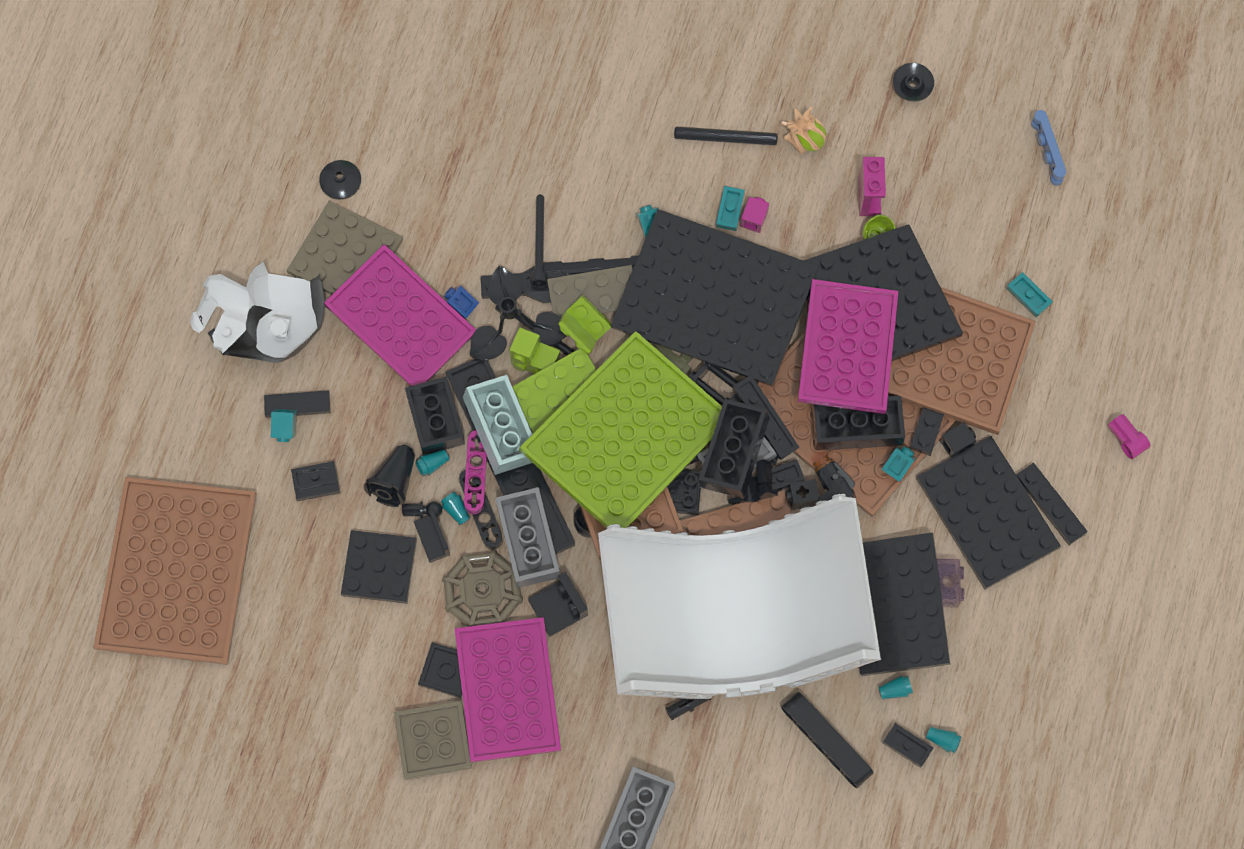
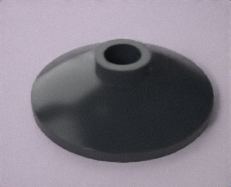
M907 63L896 70L893 76V88L901 98L907 101H921L932 93L934 77L931 71L924 65ZM913 83L916 87H911L909 84Z
M333 161L327 164L321 171L319 177L320 187L330 198L338 200L347 199L353 196L360 188V171L349 161ZM337 175H343L341 179L336 178Z

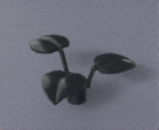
M498 266L490 279L488 295L494 304L499 305L502 313L500 315L499 330L496 331L492 326L478 328L471 338L470 356L478 360H491L500 356L507 346L506 338L500 335L503 331L504 320L514 319L517 315H520L529 325L535 327L532 332L540 335V343L548 346L555 345L567 337L560 330L558 324L561 317L551 312H543L537 316L536 323H533L522 313V310L518 309L515 301L520 298L523 292L521 279L504 267Z

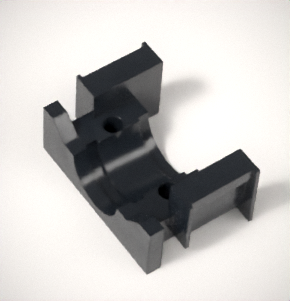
M764 459L756 461L758 476L750 479L745 498H730L728 503L736 505L777 496L778 491L772 489V484H775V482H772L771 465L776 463Z

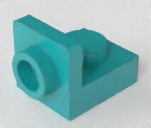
M651 204L639 208L640 212L635 213L645 238L657 209H659L658 207L652 208Z
M898 446L882 470L901 482L917 458L913 456L914 452L909 448Z

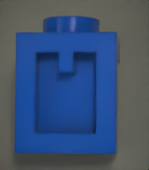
M462 286L451 287L444 294V300L464 319L479 304Z

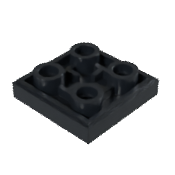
M683 470L667 487L677 513L699 514L701 494L699 477L701 471Z

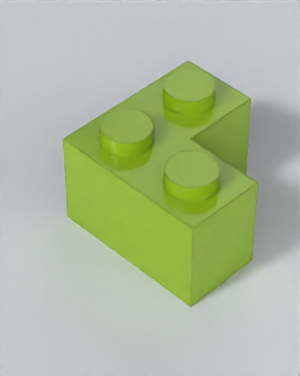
M519 328L509 350L511 365L519 371L525 372L526 370L533 373V375L559 361L561 358L560 350L540 343V335L523 328Z

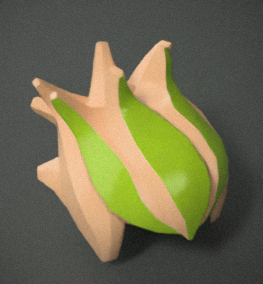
M809 107L804 115L797 109H794V121H781V124L786 125L790 131L784 137L785 140L789 141L800 154L807 150H821L826 140L824 125L811 115L812 107Z

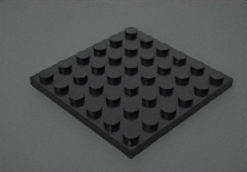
M909 224L804 260L819 266L815 280L898 291L891 362L962 337L963 335L958 321ZM809 292V295H808V297H807L808 303H809V299H810V292Z

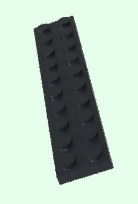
M473 359L445 372L472 431L476 430L463 400L466 387L496 378L488 360ZM476 436L477 442L479 444L481 440L479 436ZM487 457V463L503 496L539 487L555 555L574 547L575 542L540 469L534 463H530L495 475Z

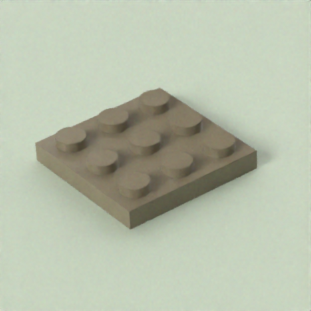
M461 701L394 712L404 780L472 769Z

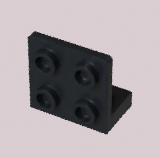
M566 572L558 575V582L528 598V602L537 617H544L545 631L549 637L588 616V609Z

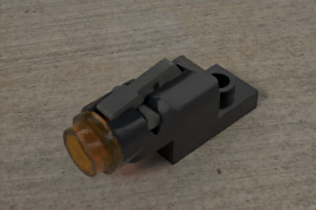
M826 455L813 464L815 467L814 471L819 477L823 489H827V492L819 496L821 501H829L832 499V496L837 494H845L846 497L856 498L853 490L855 481L833 458L830 459Z

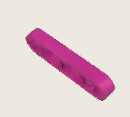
M476 430L469 434L467 441L464 506L470 514H478L483 510L485 498L487 454L481 442L479 443V451H475L474 440H476V436H479ZM473 457H480L483 463L479 467H474L470 461ZM477 477L482 483L479 487L474 488L469 485L470 479ZM472 493H477L476 500L477 503H480L476 504V508H472L471 504H468L472 502Z

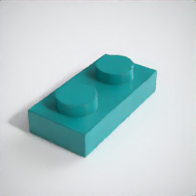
M724 186L716 222L717 228L737 231L745 190Z
M1023 272L1007 285L1006 289L1036 318L1052 305L1053 301Z

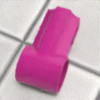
M1124 414L1119 415L1108 424L1110 430L1121 442V448L1128 458L1134 459L1151 447L1148 438L1142 432H1138Z

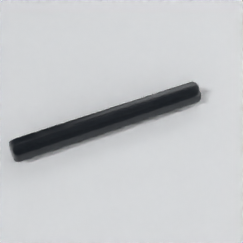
M678 126L674 130L675 139L777 145L778 141L777 133Z

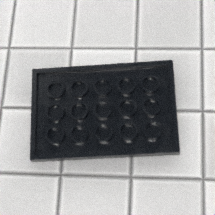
M992 436L916 477L919 485L984 590L1061 547Z
M933 532L863 542L881 660L860 666V675L869 676L951 665Z

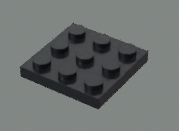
M351 530L341 596L408 604L417 538Z

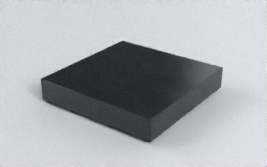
M432 642L418 686L461 698L462 687L457 649Z

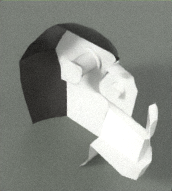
M262 262L250 273L246 287L221 274L208 276L203 285L205 293L197 311L192 312L190 325L193 330L200 333L205 328L215 308L221 307L224 313L212 335L215 349L228 356L272 363L282 362L298 354L321 329L324 295L320 274L310 280L311 282L300 278L269 274L264 262Z

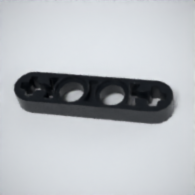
M466 470L462 471L459 475L463 494L465 492ZM474 477L472 483L474 488L481 485V481L479 478ZM485 494L483 510L478 514H472L485 547L495 550L502 544V534ZM468 503L471 504L472 508H476V505ZM488 514L491 517V521L485 525L479 523L480 515ZM490 528L493 536H498L494 544L491 541H486L489 539L487 530Z

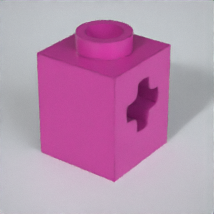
M749 196L741 218L740 227L761 233L768 214L769 203L760 197L753 198Z

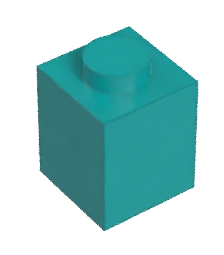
M274 409L271 412V438H277L276 441L289 442L290 439L296 436L297 410Z

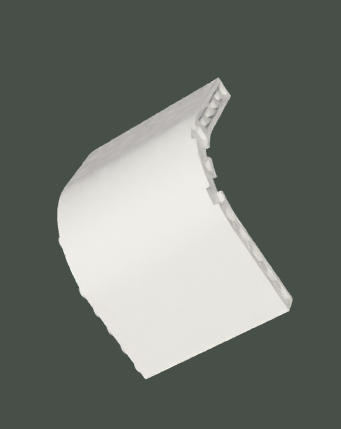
M837 494L832 496V499L829 501H819L814 507H805L800 509L799 513L787 514L782 520L768 522L769 525L741 532L728 530L719 535L692 536L688 535V533L671 534V531L655 532L654 529L621 528L617 524L609 525L606 530L599 532L598 537L617 695L685 699H710L718 694H725V698L775 692L776 687L780 686L793 688L881 660L856 498L846 497L845 494Z

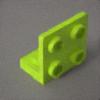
M583 294L564 311L558 323L560 330L566 336H570L579 349H584L588 354L592 352L596 341L611 328V322Z

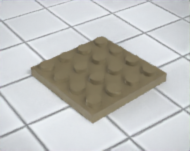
M328 201L288 267L287 273L309 282L320 274L323 291L332 295L383 244L395 254L403 241V237Z

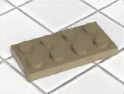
M632 265L547 279L553 313L562 317L564 311L582 294L602 314L616 312L632 274Z

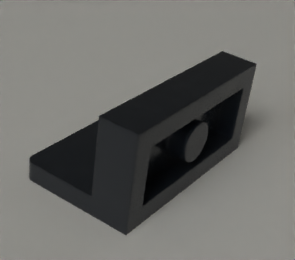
M433 509L429 510L431 518L426 516L414 521L429 563L450 556L449 548Z

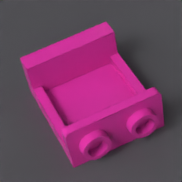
M863 157L858 177L859 216L881 215V198L886 196L885 158Z

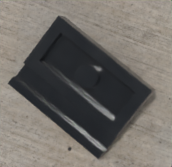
M334 461L291 469L297 502L340 494Z

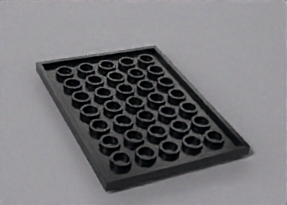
M657 209L611 323V328L629 335L636 331L648 342L744 377L752 375L755 381L773 387L811 290L812 279H815L819 266Z

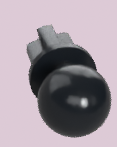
M423 501L420 504H403L402 515L404 517L420 516V518H423V514H426L431 518L429 510L433 509L436 518L441 516L443 508L437 501H431L426 506H423Z

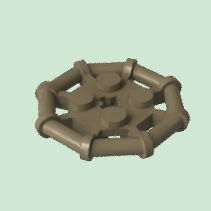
M496 551L461 555V559L447 576H444L442 579L445 590L446 612L453 614L468 627L505 622L515 608L523 602L521 590L516 586L512 566L497 555ZM488 562L485 567L473 568L471 563ZM495 563L506 573L502 576L492 569L493 564ZM466 566L469 570L467 575L461 580L455 579ZM508 579L511 580L512 594L505 593L504 581ZM481 584H484L485 588H489L485 595L476 592V589H479ZM453 585L460 587L461 598L455 601ZM504 599L510 600L499 614L496 608L500 606ZM465 604L473 611L472 616H468L458 606ZM492 611L495 616L476 619L478 613Z

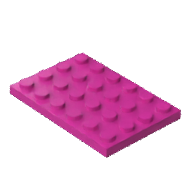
M385 244L324 302V306L409 386L428 382L472 338L473 333L476 331L471 324Z
M812 279L798 402L886 413L898 291Z
M544 617L455 628L471 763L561 751Z

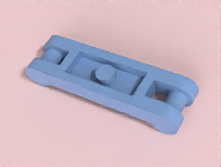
M1038 110L1034 114L1031 126L1038 132L1037 140L1039 145L1043 146L1044 161L1050 166L1052 172L1050 182L1055 186H1059L1066 175V168L1048 116L1045 111Z

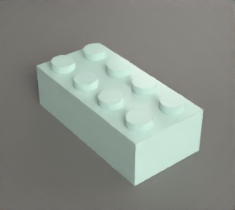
M501 376L466 387L463 400L494 474L503 473L532 463L519 451L520 446L532 433L508 376Z

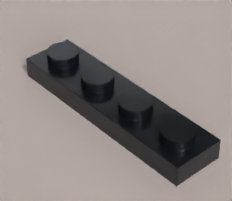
M752 375L732 387L742 403L767 409L770 419L764 437L780 460L800 448Z
M1032 463L1016 474L1027 493L1069 546L1087 534L1086 528L1035 463Z

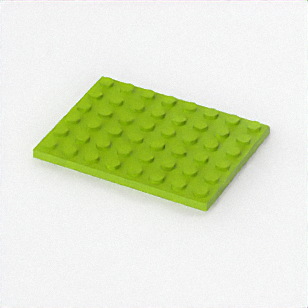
M635 331L520 446L519 451L605 528L615 524L620 525L621 528H627L711 442L722 406Z

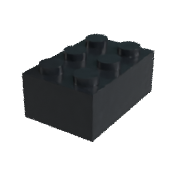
M447 377L405 388L423 455L465 445Z

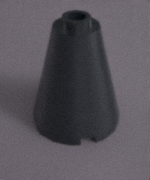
M407 445L396 446L365 481V492L369 496L374 494L377 497L376 501L386 506L398 507L399 504L403 505L406 500L415 459L413 449Z

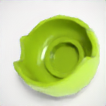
M876 215L865 223L862 231L863 240L896 229L893 220L886 215Z

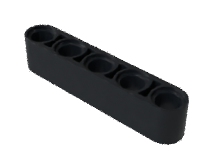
M796 692L781 706L786 716L853 787L857 789L874 774L863 758L800 692Z

